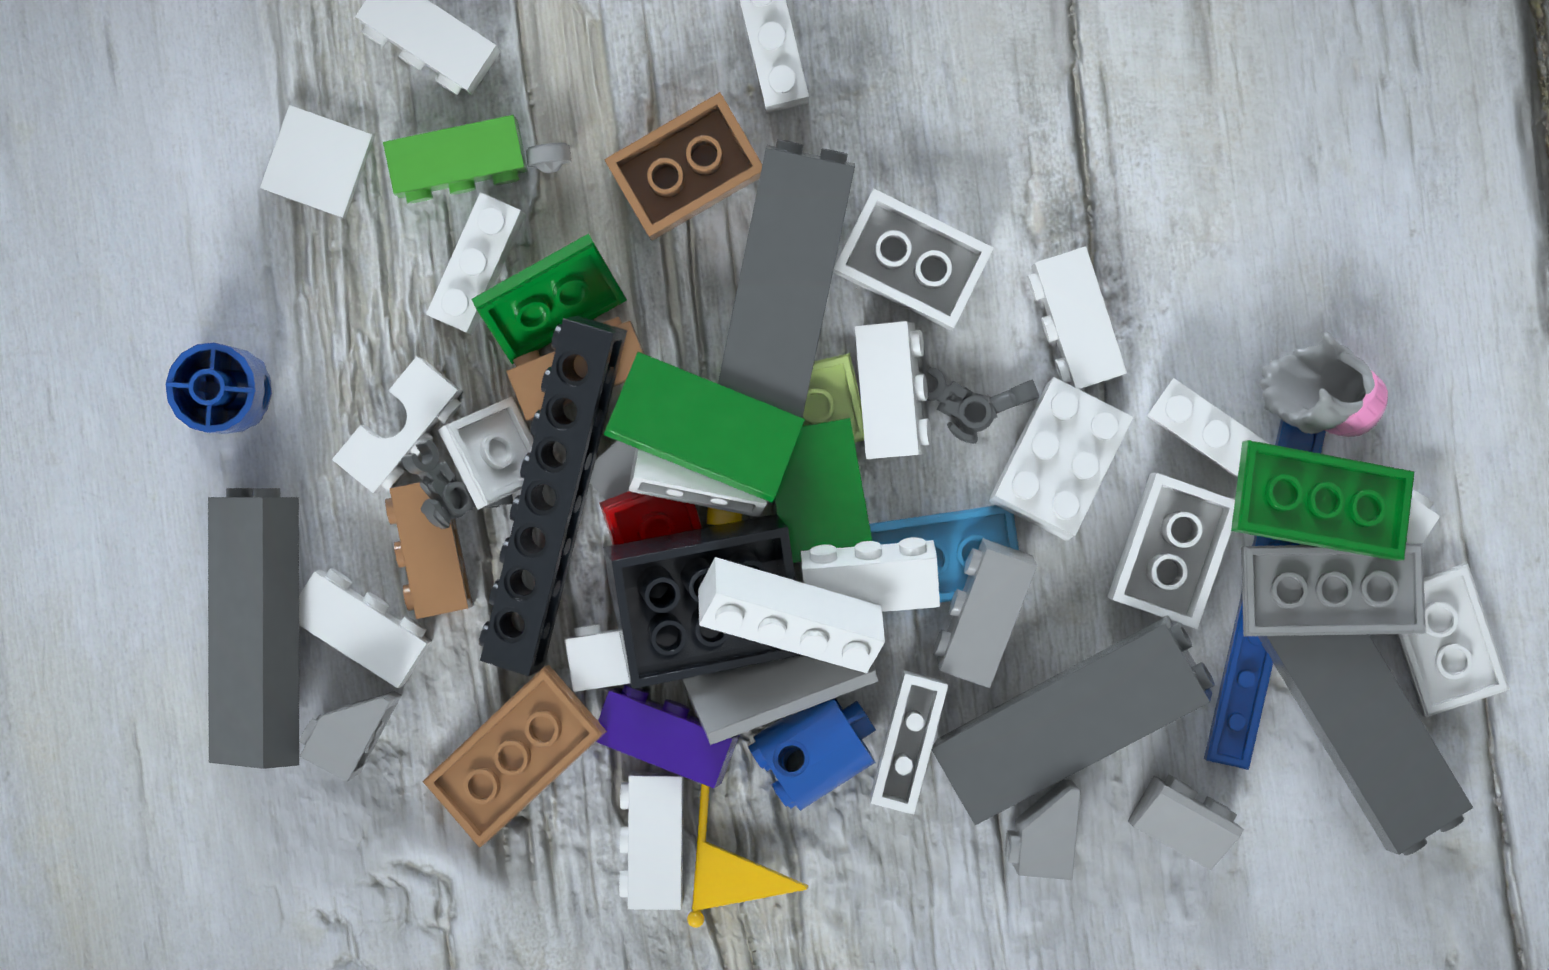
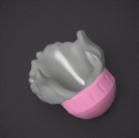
M1329 332L1323 334V339L1318 346H1310L1303 349L1297 348L1293 351L1292 355H1286L1278 360L1270 361L1262 369V376L1264 378L1259 381V386L1263 390L1262 396L1265 401V410L1277 414L1283 421L1298 427L1304 433L1313 434L1325 430L1338 436H1360L1369 432L1377 425L1388 403V390L1385 383L1369 369L1363 360L1356 357L1349 348L1340 345Z

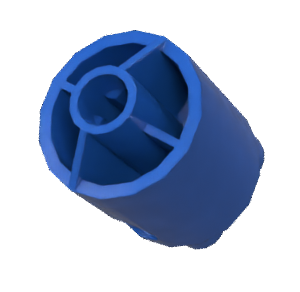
M214 342L197 344L182 352L171 365L165 384L167 401L175 416L189 428L206 433L229 434L243 432L259 424L263 419V415L268 410L272 396L270 375L262 360L247 350Z
M834 698L778 719L753 736L755 742L749 745L748 748L762 769L765 768L767 772L769 770L773 771L778 780L771 785L785 807L788 806L792 809L797 806L801 811L876 763L862 740L875 732L876 729L858 701L843 709L837 699ZM795 751H803L805 756L803 766L795 772H789L787 768L788 757Z

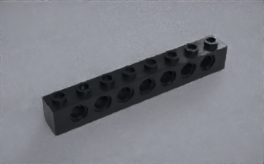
M574 316L563 318L562 324H558L554 331L552 349L555 350L552 366L546 369L541 383V391L545 393L542 408L535 413L531 424V435L534 436L531 453L528 452L524 457L520 469V476L524 478L521 494L516 496L510 510V520L514 521L510 537L506 538L500 551L499 559L503 563L500 579L495 581L490 592L489 603L493 605L490 621L484 624L479 638V645L483 647L480 658L482 662L528 677L540 671L545 665L627 330L584 317ZM577 355L582 356L588 365V371L584 378L580 377L574 369V360ZM567 398L572 400L577 408V416L574 421L568 419L564 414L563 405ZM556 441L561 443L566 450V460L563 464L558 462L553 455V446ZM545 484L549 485L556 494L554 506L546 503L543 498L542 491ZM534 527L539 528L544 533V548L537 546L533 541L532 531ZM523 570H527L533 575L535 579L533 590L524 585L522 581ZM513 612L520 614L525 624L523 632L514 627L512 623Z

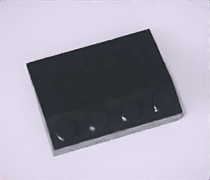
M777 514L603 547L613 607L632 689L801 655L699 625L698 589L715 557L795 580L788 526Z

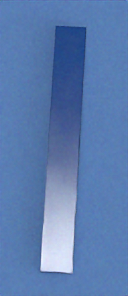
M1281 419L1275 445L1321 454L1326 431L1323 430L1313 434L1304 433L1298 427L1292 426ZM1254 535L1252 546L1300 545V543ZM1242 593L1204 759L1249 770L1273 661L1268 652L1265 651L1258 636H1244Z

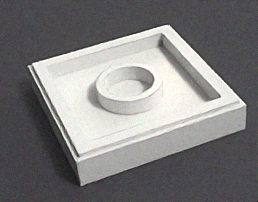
M289 105L260 188L345 219L375 136Z
M512 396L438 429L478 510L522 490L524 478L520 476V469L528 452L531 453L534 439Z

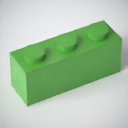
M514 115L383 142L393 194L398 198L406 197L407 203H417L433 199V191L449 188L450 194L470 192L476 190V182L491 179L493 185L519 181V173L528 172L519 124Z

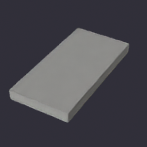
M1423 543L1406 544L1405 559L1401 561L1311 545L1241 547L1244 636L1426 633Z
M804 655L682 679L685 690L710 745L878 682L873 664L868 672L864 673Z

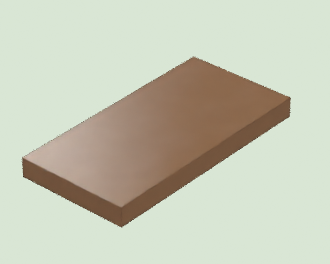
M547 665L422 782L480 848L489 842L607 731L551 666Z

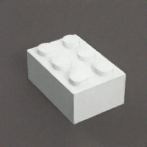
M873 188L834 267L833 273L952 331L994 248Z
M1053 377L1046 384L988 502L1065 541L1070 540L1076 536L1133 417Z
M1150 473L1107 598L1163 618L1168 615L1172 621L1198 629L1232 532L1235 500L1159 473Z

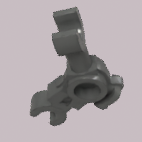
M929 367L927 373L938 381L937 388L932 392H928L927 401H939L938 411L949 417L952 415L957 418L960 427L952 422H948L947 426L956 438L966 443L976 444L978 441L977 432L987 429L993 420L998 418L997 413L1039 398V393L1033 379L998 395L989 397L988 394L984 396L973 393L955 381L949 386L946 384L945 377L941 371Z
M431 440L422 441L416 444L417 449L422 455V462L415 453L404 455L401 460L407 471L417 474L422 479L420 486L430 498L423 502L420 508L421 512L425 514L426 518L434 526L446 529L450 527L451 519L462 517L467 511L473 510V507H476L466 485L456 480L447 462H439V452L436 445ZM511 494L483 508L513 504V496Z

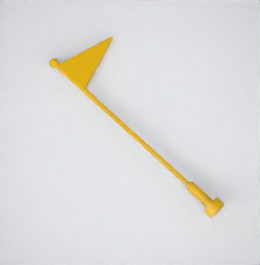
M708 507L707 524L716 526L742 521L743 514ZM701 784L692 911L687 916V922L691 927L698 928L703 925L705 920L701 912L703 909L793 893L809 888L807 884L707 842L706 832L710 787Z

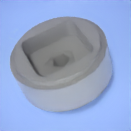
M548 143L528 147L526 150L528 167H535L544 173L557 172L563 164L571 162L570 145H567V143Z

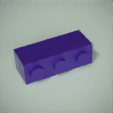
M624 684L623 689L616 687L609 690L598 719L607 732L596 741L597 743L711 788H716L722 784L739 735L710 745L699 718L688 714L690 711L688 706L665 699L664 704L648 699L649 692L643 688L632 689L630 684Z

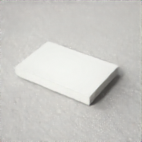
M1464 563L1425 576L1426 633L1396 634L1422 715L1427 718L1510 690L1469 565Z

